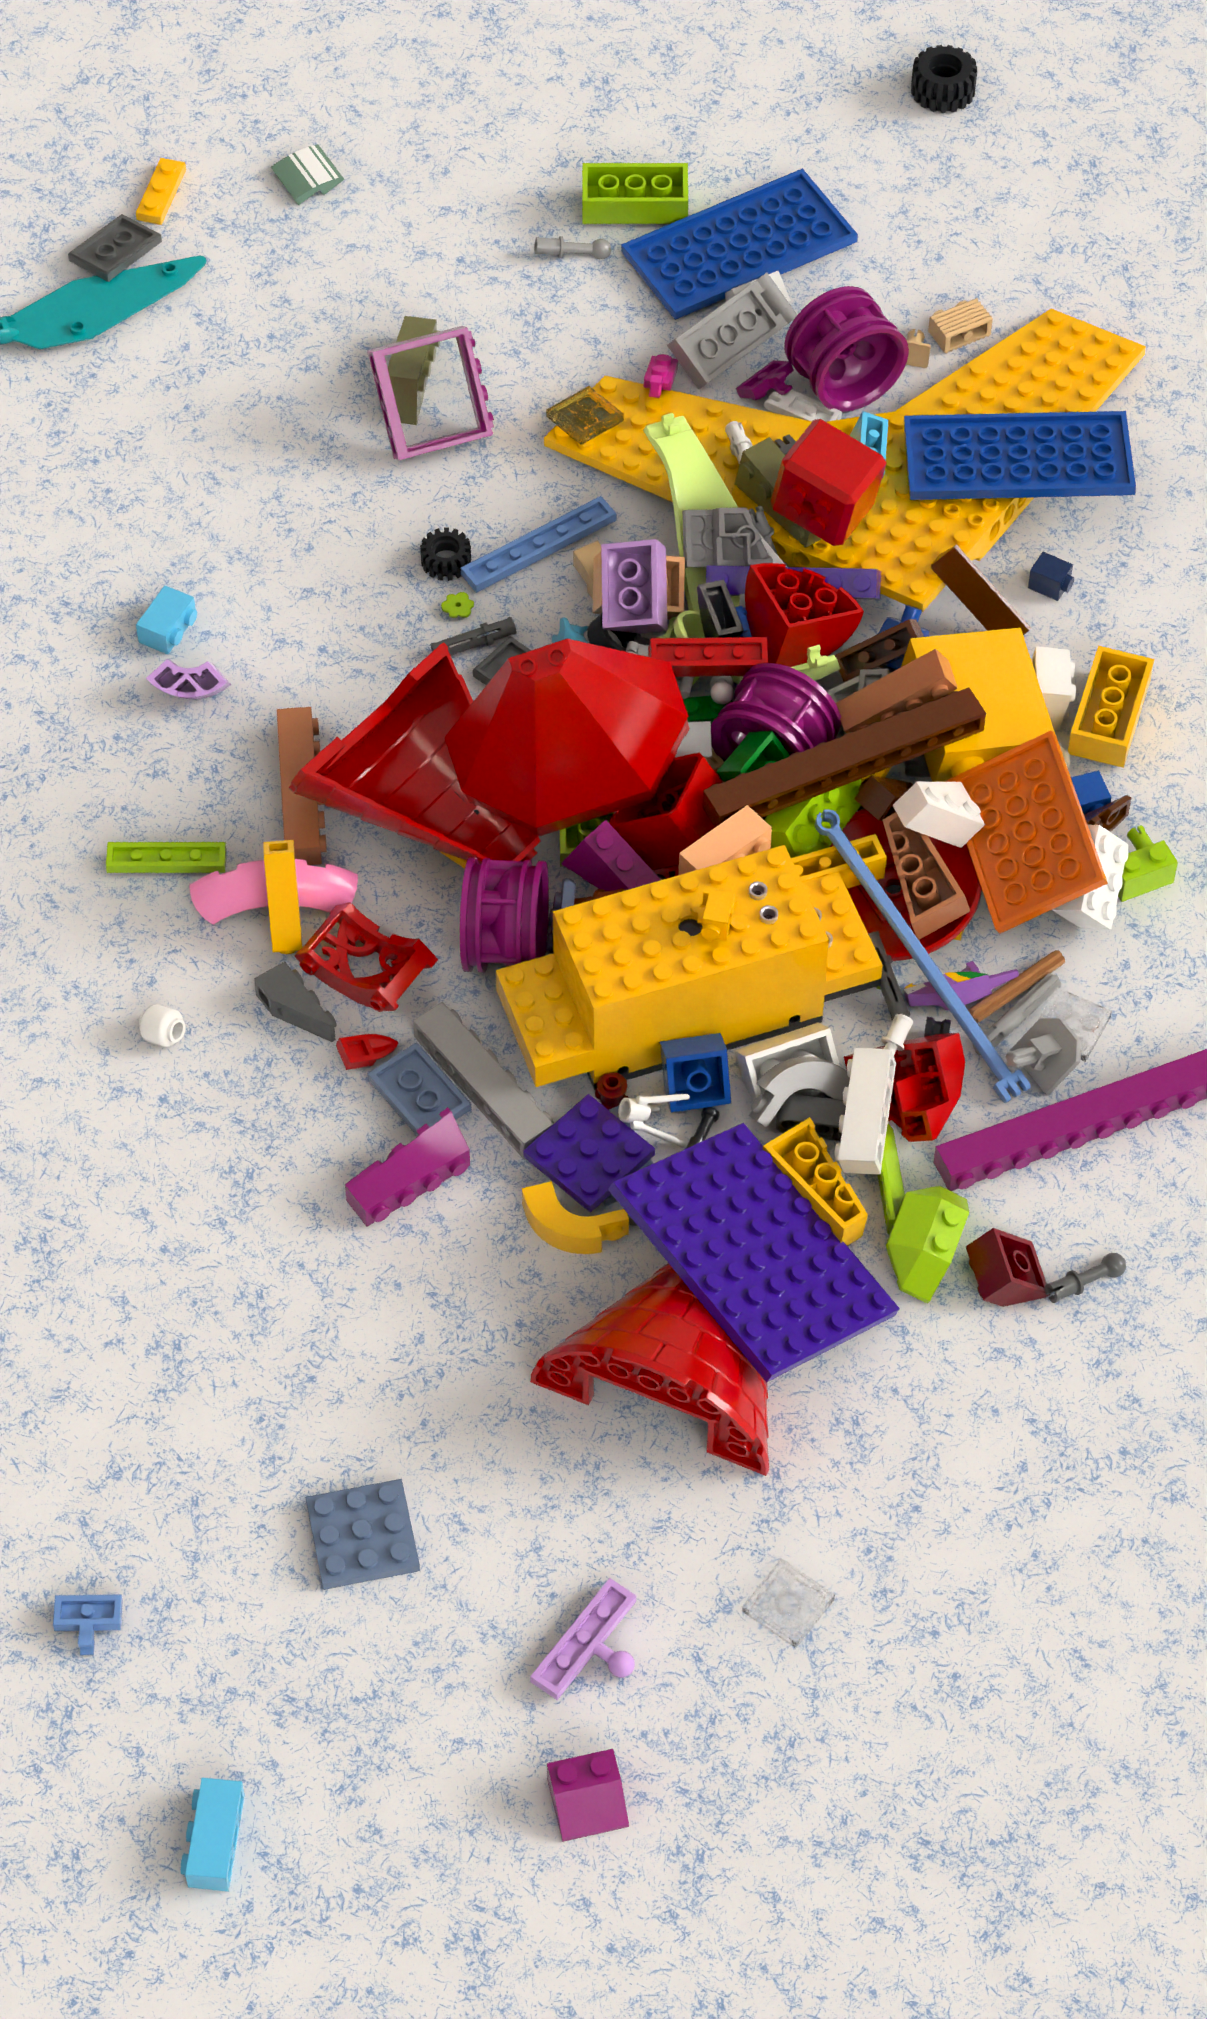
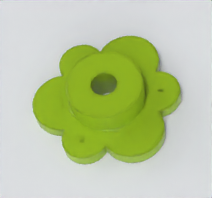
M459 592L456 595L449 594L446 597V601L441 604L442 611L449 613L451 618H457L458 616L467 618L471 615V609L474 607V601L470 600L469 595L465 592Z

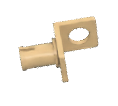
M912 329L907 334L909 355L906 365L927 368L931 345L922 343L925 336L921 330H918L917 335L914 336L916 329Z

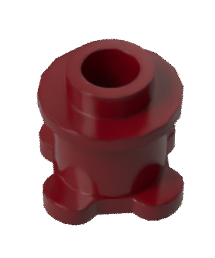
M611 1072L602 1075L597 1082L595 1097L608 1110L619 1106L623 1098H629L625 1095L628 1087L627 1080L619 1073Z

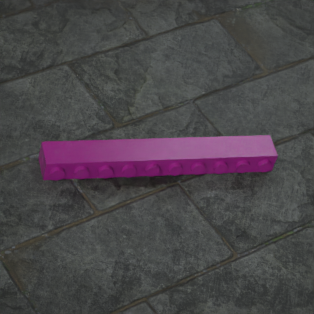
M1207 1049L935 1146L933 1163L948 1190L966 1189L975 1182L986 1178L994 1179L1003 1172L1014 1168L1022 1169L1033 1161L1041 1158H1052L1066 1149L1080 1148L1088 1141L1097 1138H1107L1114 1132L1124 1128H1135L1144 1121L1152 1118L1160 1119L1169 1112L1180 1108H1190L1197 1102L1207 1099Z

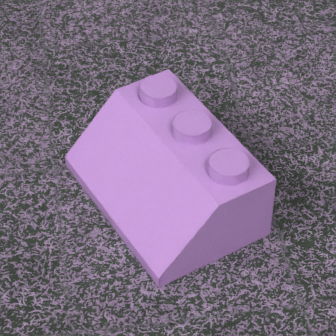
M657 539L601 544L603 629L640 634L667 631L666 547Z

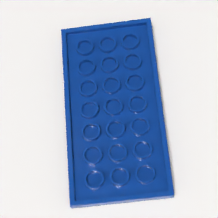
M802 168L621 244V252L676 320L725 299L726 292L756 280L765 273L771 274L779 271L781 275L858 242V234Z
M1126 411L904 416L910 500L1135 495L1136 493Z

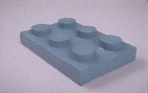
M417 1042L367 1073L368 1081L417 1136L419 1135L417 1130L427 1123L431 1127L442 1119L439 1113L447 1107L451 1110L455 1120L472 1110L471 1102Z

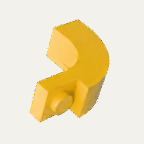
M552 1181L522 1188V1206L528 1223L542 1240L557 1249L575 1254H596L602 1252V1241H615L625 1235H629V1217L624 1209L595 1216H578L567 1211L559 1203Z

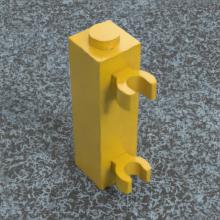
M294 840L263 842L272 953L292 954L302 949Z

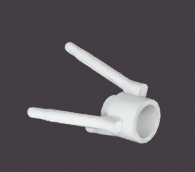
M688 1094L651 1097L637 1096L636 1099L623 1098L618 1109L619 1118L622 1122L630 1123L631 1129L641 1130L681 1147L686 1146L685 1141L647 1126L643 1122L649 1119L651 1112L660 1111L658 1106H650L649 1104L688 1100Z

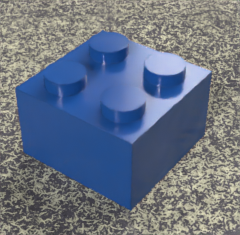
M721 1033L660 1042L665 1095H689L688 1100L667 1102L671 1113L731 1104L728 1055Z

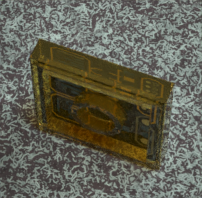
M590 386L546 409V417L580 445L624 421V414Z

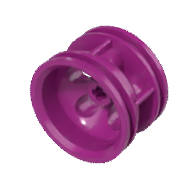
M854 286L835 288L812 300L795 317L787 331L784 342L785 355L788 361L801 376L809 379L812 391L822 404L830 410L835 408L842 412L860 409L883 396L901 376L909 355L908 343L905 337L884 316L881 308L870 294L864 289Z
M757 664L745 673L737 685L734 693L735 701L726 704L712 722L711 746L716 755L725 762L749 732L773 731L788 754L792 755L796 752L811 749L822 742L834 740L841 729V715L831 696L809 676L781 664Z
M469 857L464 871L460 905V957L463 971L472 972L473 968L477 967L479 973H485L488 963H503L508 967L545 956L549 919V877L546 861L539 860L536 866H532L531 860L506 861L484 858L482 864H479L477 858Z

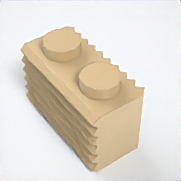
M978 298L970 301L963 300L955 307L945 311L938 310L930 316L928 332L944 353L947 354L949 351L952 352L953 349L956 350L963 345L966 346L981 338L984 339L986 336L989 337L991 335L993 319L986 308L984 309V306L978 301Z

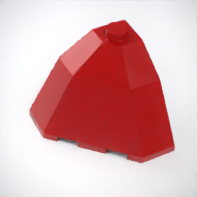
M959 1032L904 1040V1050H896L894 1055L896 1068L888 1121L892 1120L902 1129L901 1135L909 1142L937 1139L961 1097L965 1057ZM885 1045L877 1047V1049H884ZM853 1054L844 1056L846 1069L848 1060L853 1059Z

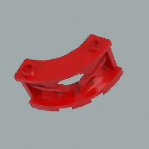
M351 902L336 905L329 913L330 916L302 949L294 955L305 973L315 975L319 980L339 993L378 1012L395 1011L399 1007L396 1001L423 969L432 968L439 960L419 938H405L396 934H392L389 938L378 932L380 926L363 915ZM336 923L340 925L337 937L329 933ZM322 940L336 948L335 950L328 946L322 947V953L330 957L326 961L313 951ZM359 940L364 945L362 947H356L355 942ZM374 952L379 953V963L383 972L368 977L354 978L349 967L348 954L355 957H364ZM389 959L392 960L391 966L386 963Z

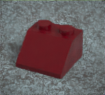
M992 1228L966 1246L969 1265L978 1283V1293L984 1301L1004 1307L1046 1298L1050 1295L1045 1293V1285L1047 1283L1032 1241Z

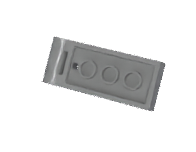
M765 273L675 338L667 346L699 390L792 322L797 314L769 274Z

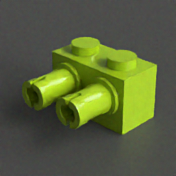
M1142 825L1137 826V830L1135 827L1130 829L1127 833V838L1132 842L1136 851L1128 853V859L1124 865L1122 887L1118 894L1121 902L1174 883L1178 861L1164 840L1153 843Z

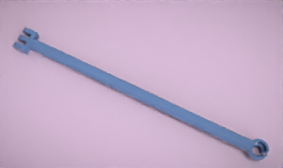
M829 809L823 810L822 814L819 812L815 820V829L821 835L829 837L999 1082L995 1083L993 1089L1002 1102L1007 1103L1011 1100L1006 1089L1009 1090L1013 1097L1021 1094L1016 1083L1019 1084L1023 1091L1030 1089L1031 1085L1020 1069L1014 1073L1009 1070L839 827L840 818L838 814ZM822 820L823 822L830 823L831 828H824L821 825Z

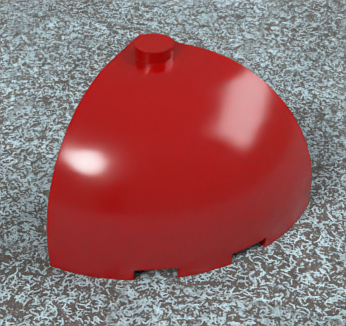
M779 563L750 565L745 584V609L748 612L746 616L752 637H767L768 663L781 664L788 667L805 664L808 660L807 649L816 645L821 647V656H829L840 648L855 632L862 619L863 609L842 587L836 589L825 582V576L803 568V571L800 572L786 569V564Z

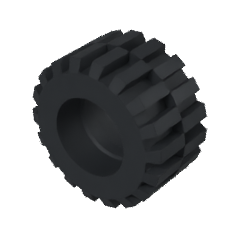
M936 45L935 48L928 47L926 51H921L918 57H915L912 69L911 94L914 96V100L917 103H921V107L930 108L932 112H957L958 108L964 109L966 104H970L975 96L977 79L975 59L971 58L970 53L963 52L962 48H953L952 45Z

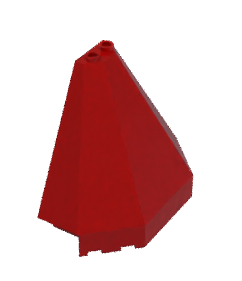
M567 638L508 658L444 738L461 791L465 793L470 803L489 810L492 814L513 824H518L538 836H543L653 799L665 772L667 773L677 754V749L690 728L687 720L688 713L670 662Z

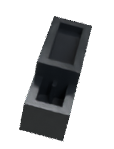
M719 580L699 584L697 586V594L704 637H740L744 629L725 581Z

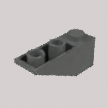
M284 961L254 978L256 996L272 1016L330 1042L336 1040L334 1027L337 1024L333 1015L328 1010L324 1011L321 1008L317 995L313 990L308 991L306 989L303 979L296 969L291 970Z

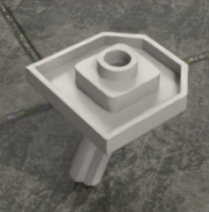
M1040 1018L1006 1054V1064L1010 1068L1023 1066L1042 1091L1050 1095L1080 1063L1081 1040L1063 1019Z

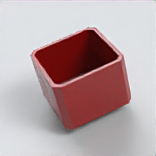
M815 419L781 461L771 498L772 509L832 546L843 545L874 505L887 462L881 454L824 420Z
M700 752L675 757L667 773L665 772L654 798L615 811L609 824L652 871L678 866L679 853L715 828L703 809V790L708 789L713 784H721L723 782ZM687 782L673 810L666 814L638 819V812L641 809H649L657 805L660 796L665 791Z

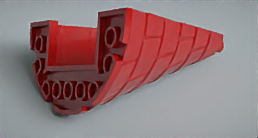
M444 642L413 668L387 700L341 740L337 736L301 768L292 780V784L288 787L296 795L323 803L327 807L353 815L362 821L396 832L397 835L429 845L435 850L464 860H468L469 857L477 858L479 864H482L484 858L506 861L531 860L538 853L534 848L541 842L539 836L518 824H513L492 814L489 810L470 803L465 793L461 791L444 737L472 704L473 699L462 675L458 674L448 651V646ZM473 810H478L480 813L477 815Z
M669 1263L657 1270L653 1276L625 1294V1297L599 1313L592 1321L568 1336L565 1341L545 1353L537 1361L531 1373V1383L586 1405L590 1404L594 1396L595 1377L708 1422L707 1453L765 1476L769 1471L767 1383Z

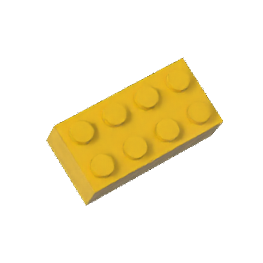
M1098 645L1070 733L1068 746L1070 755L1124 768L1151 681L1154 659Z

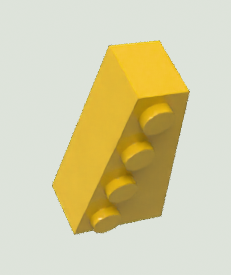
M809 1117L763 1145L762 1149L772 1156L773 1162L783 1174L791 1179L792 1185L802 1197L810 1201L812 1209L823 1221L830 1225L833 1234L838 1240L848 1246L863 1236L868 1214L849 1183L846 1184L841 1175V1168L836 1161L833 1162L827 1151L828 1146L823 1138H819L817 1135L815 1124Z

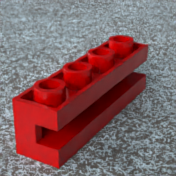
M767 637L650 638L648 657L670 662L675 677L744 676L751 667L757 664L768 663Z

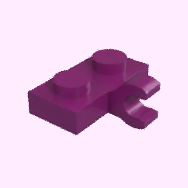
M773 360L736 388L739 397L759 400L766 396L767 391L771 388L780 395H785L793 389L792 385L784 383L786 377L794 371L792 364L789 361Z

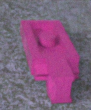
M665 354L651 357L643 386L650 388L649 397L660 398L662 390H671L678 369L677 359Z

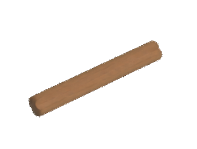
M1059 950L1051 952L1019 974L1018 977L1010 980L975 1004L968 1011L977 1023L981 1022L1042 980L1047 974L1065 963V958Z

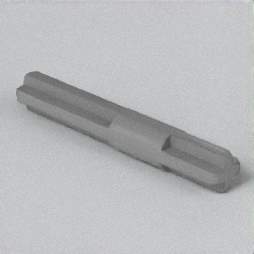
M1047 974L984 1033L994 1048L1061 987V982L1057 975ZM973 1045V1048L975 1049V1052H976L978 1055H980V1053L977 1051V1049H976L975 1046Z

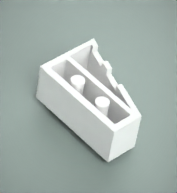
M916 782L893 804L904 827L960 848L985 825L980 816V808L971 800L962 782Z

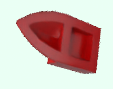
M362 1034L339 1038L336 1047L346 1070L373 1066L376 1060L392 1053L399 1043L397 1040L384 1035Z

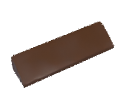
M957 544L941 553L931 564V569L987 631L1021 628L1024 635L1031 629L1030 625Z

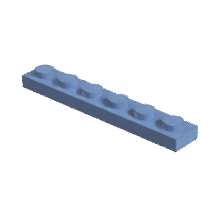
M600 496L461 567V575L477 593L617 520V513Z

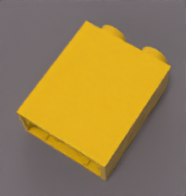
M1021 628L910 638L901 667L934 649L938 650L949 660L958 687L954 691H960L969 687L986 712L984 731L924 754L932 782H946V780L1050 730L1054 732Z

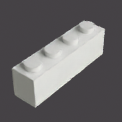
M854 1048L853 1059L848 1060L847 1075L850 1081L849 1087H845L843 1091V1103L846 1105L845 1115H840L839 1131L842 1133L841 1143H836L835 1160L839 1161L844 1173L881 1174L896 1061L891 1049Z

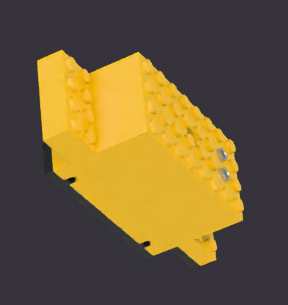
M782 845L553 911V954L496 970V991L535 1087L587 1072L595 1090L599 1078L606 1073H619L626 1080L662 1070L661 1041L721 1033L727 1050L818 1022L821 1023L824 1002L880 986L883 964L840 873L836 872L802 882L786 846ZM704 887L735 893L734 912L726 941L720 939L710 940L701 934L702 924L697 923L700 905L703 903Z

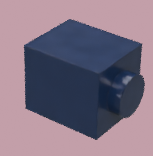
M1042 552L1030 570L1028 589L1059 601L1064 592L1068 593L1074 583V577L1071 576L1073 564Z

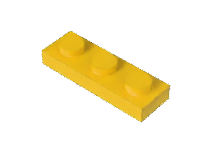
M160 158L136 210V220L162 225L186 172L185 162Z

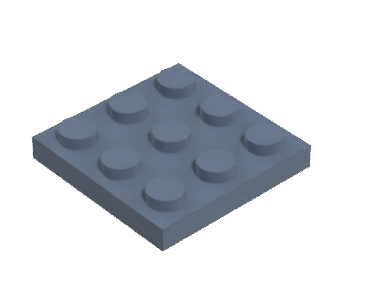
M402 1479L305 1497L323 1590L420 1571Z

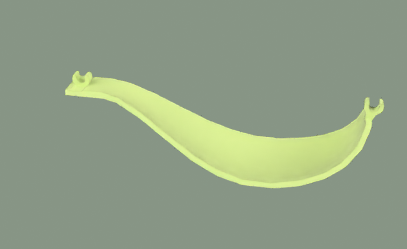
M670 413L663 415L660 422L646 425L643 431L661 458L668 474L674 506L679 556L684 557L683 510H713L716 508H738L685 417L679 416L674 418V414ZM707 567L685 568L684 590L688 609L691 611L700 612L697 586L706 583ZM731 596L734 606L738 607L740 596ZM820 645L807 649V663L791 667L809 676L814 681L840 669L835 655H820ZM731 676L732 680L737 684L743 678V676Z

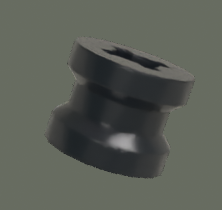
M927 1017L924 1037L949 1033L951 1020L944 1019L941 1022L935 1021L933 1017Z

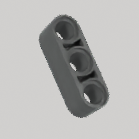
M792 1094L777 1112L776 1129L781 1133H785L810 1117L815 1124V1131L819 1138L841 1141L842 1133L839 1131L840 1115H845L846 1105H844L843 1100Z

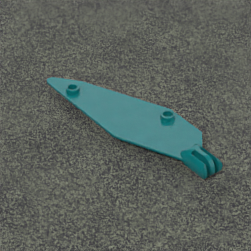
M199 255L123 270L109 282L98 276L73 280L15 314L0 317V345L16 341L36 349H44L93 339L184 286L206 265V258Z

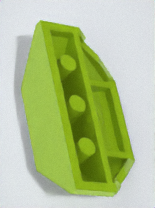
M942 1186L909 1191L904 1195L886 1243V1249L898 1279L897 1284L900 1291L927 1304L930 1302L951 1264L967 1221L969 1207L966 1198Z

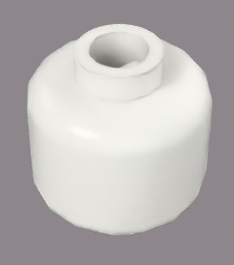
M154 1004L148 1007L139 1018V1030L142 1038L147 1042L170 1047L179 1042L184 1035L185 1023L178 1010Z

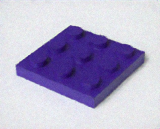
M588 1094L523 1151V1155L526 1160L591 1213L611 1195L608 1190L611 1184L638 1171L655 1156V1148Z

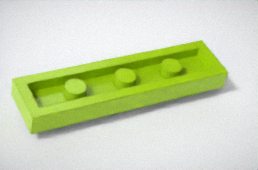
M108 842L106 871L107 873H212L215 871L225 873L226 842Z

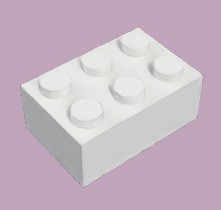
M1088 825L1108 884L1056 907L1052 911L1079 928L1111 930L1113 919L1116 916V903L1119 890L1122 887V874L1125 862L1128 859L1129 845L1100 825Z

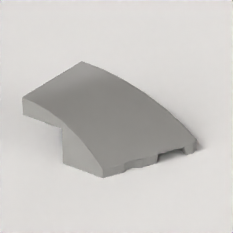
M747 508L682 511L685 568L707 567V565L750 566L760 563H773L772 557L768 555L761 541L762 538L758 530L752 523V518Z

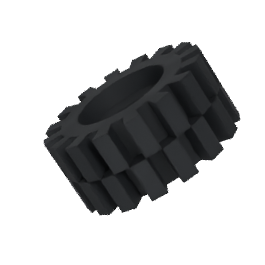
M444 527V532H440L439 528L434 529V535L429 532L427 539L423 538L422 545H420L421 565L425 573L429 572V576L432 578L438 575V580L442 581L444 576L448 577V581L453 580L452 575H455L457 579L462 577L461 567L471 563L469 538L466 539V535L463 532L458 535L457 529L449 532V527ZM445 550L456 553L454 556L447 558L436 555L438 552Z

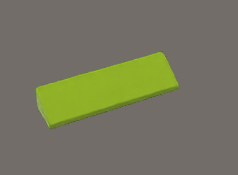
M888 1124L881 1174H877L886 1230L887 1234L890 1235L905 1193L894 1130Z

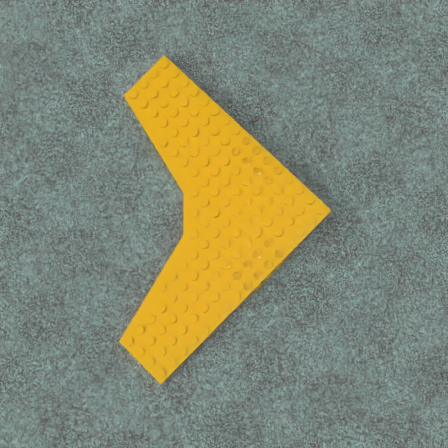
M1052 308L897 410L873 414L888 420L885 474L881 480L874 505L843 545L832 546L821 539L805 548L771 516L763 511L768 524L774 529L771 539L779 558L786 562L789 567L878 569L881 571L880 594L905 605L921 609L924 612L946 586L931 569V564L936 558L957 544L971 561L974 559L980 561L1034 497L910 500L904 416L1096 412L1145 355L1146 346ZM604 376L585 396L591 395L618 417L621 422L582 444L557 424L544 437V446L673 502L668 474L664 464L643 430L646 425L660 422L663 415L673 413L674 418L684 416L717 469L738 508H747V510L753 508L756 513L755 507L758 505L735 485L739 463L737 457L730 450L731 443L725 432L726 425L732 421L741 422L746 437L751 440L754 446L769 437L773 441L777 439L783 441L782 438L786 435H790L797 441L812 421L673 390H662L660 398L649 397L650 388L643 387L644 384ZM859 417L827 421V423L850 436Z

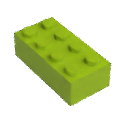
M582 163V224H671L688 217V163Z
M861 779L768 815L764 821L772 827L771 848L785 845L790 857L794 858L830 847L832 842L829 837L821 835L815 829L816 817L819 812L822 814L823 810H833L838 814L840 818L839 827L843 830L861 806L854 799L859 793V787L862 783ZM822 820L821 825L824 828H831L830 823L823 822Z

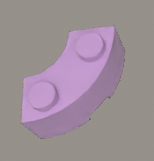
M167 659L146 678L161 691L184 699L211 697L224 691L231 685L213 663L209 661L199 667L183 668Z

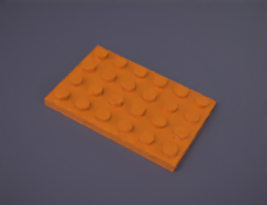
M1052 730L946 780V782H962L971 800L980 808V816L985 825L967 842V846L995 930L999 934L1108 884L1057 737Z

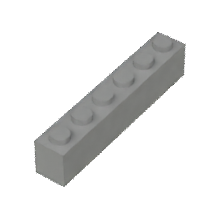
M441 1002L414 1019V1037L517 1153L525 1159L523 1151L554 1124L552 1117L546 1111L542 1112L536 1106L533 1096L527 1090L523 1091L517 1085L514 1075L509 1070L505 1071L499 1065L496 1055L490 1049L486 1050L480 1044L477 1034L472 1029L468 1030L462 1024L459 1014L454 1009L450 1010Z

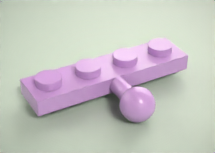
M609 1578L530 1676V1682L558 1700L594 1654L608 1663V1668L614 1676L619 1678L629 1676L635 1667L632 1655L626 1651L615 1652L603 1643L636 1603V1595Z

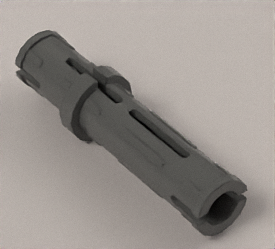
M508 617L489 625L487 623L480 624V628L431 643L430 646L433 652L444 642L448 646L450 655H454L483 644L487 646L492 645L495 640L517 634L512 617ZM498 630V632L477 638V636ZM470 639L468 642L449 647L450 645Z
M879 931L869 933L868 935L883 964L880 989L890 1012L891 1020L893 1021L895 1014H903L910 1017V1012L907 1009L891 967L892 958L886 954Z

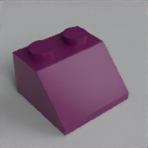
M613 1749L547 1763V1781L562 1842L629 1827L622 1781Z

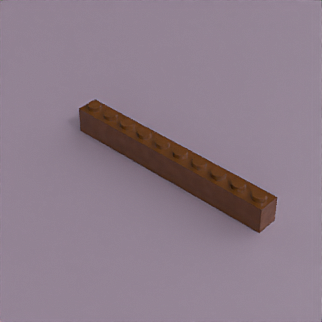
M969 687L960 691H953L945 697L925 702L921 706L909 711L899 712L886 720L873 722L868 727L855 732H848L842 737L829 742H822L806 751L796 752L788 758L775 763H768L762 768L749 773L739 774L735 778L721 784H713L708 789L703 790V809L714 827L720 825L746 805L762 818L984 731L986 712Z

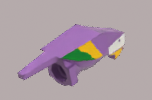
M971 961L966 963V968L962 971L948 972L943 975L963 1004L967 1005L992 994L991 989L1018 977L1019 973L1017 969L989 976L988 974L980 973L977 965ZM930 982L918 985L910 983L904 988L905 999L909 1006L936 1005L944 1010H949Z

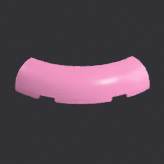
M295 859L299 906L330 913L336 905L353 901L357 890L358 874L331 864H326L325 868L307 865L306 860ZM264 860L238 864L237 870L223 874L215 871L189 885L191 900L196 910L205 920L213 925L233 914L268 906Z

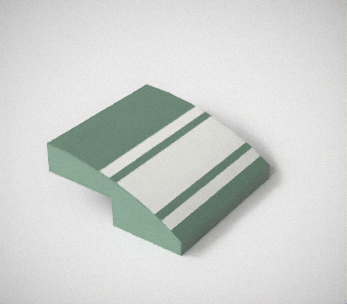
M318 144L296 151L271 166V169L298 205L319 190L325 195L345 180Z

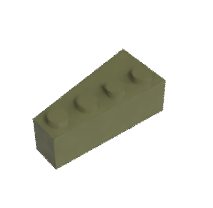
M405 316L396 343L440 332L437 330V319ZM440 342L391 355L387 368L400 421L403 424L417 425L427 380L431 373V363L435 361L436 347L440 346Z
M769 437L742 452L735 485L758 506H762L769 516L806 548L821 540V538L772 509L771 498L781 461L785 455Z

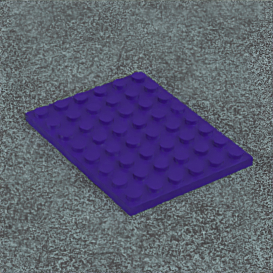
M741 1123L614 1181L608 1190L767 1383L894 1317L900 1308L844 1242L838 1240L833 1234L830 1225L817 1215L812 1209L810 1201L802 1197L792 1185L791 1179L783 1174L773 1162L772 1156L762 1149L763 1145L747 1126Z

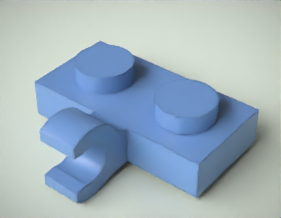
M55 1595L54 1631H79L78 1647H80V1655H94V1631L121 1630L122 1595Z

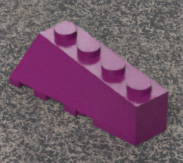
M607 820L591 832L561 863L562 866L573 871L591 885L605 891L621 888L629 890L661 880Z
M448 1107L439 1113L442 1119L429 1127L426 1123L417 1130L419 1135L409 1144L403 1145L399 1143L391 1149L392 1151L387 1156L385 1162L375 1161L345 1184L346 1201L366 1227L374 1222L385 1220L391 1212L401 1206L406 1207L410 1205L418 1196L427 1191H434L442 1182L452 1176L461 1175L470 1166V1149Z

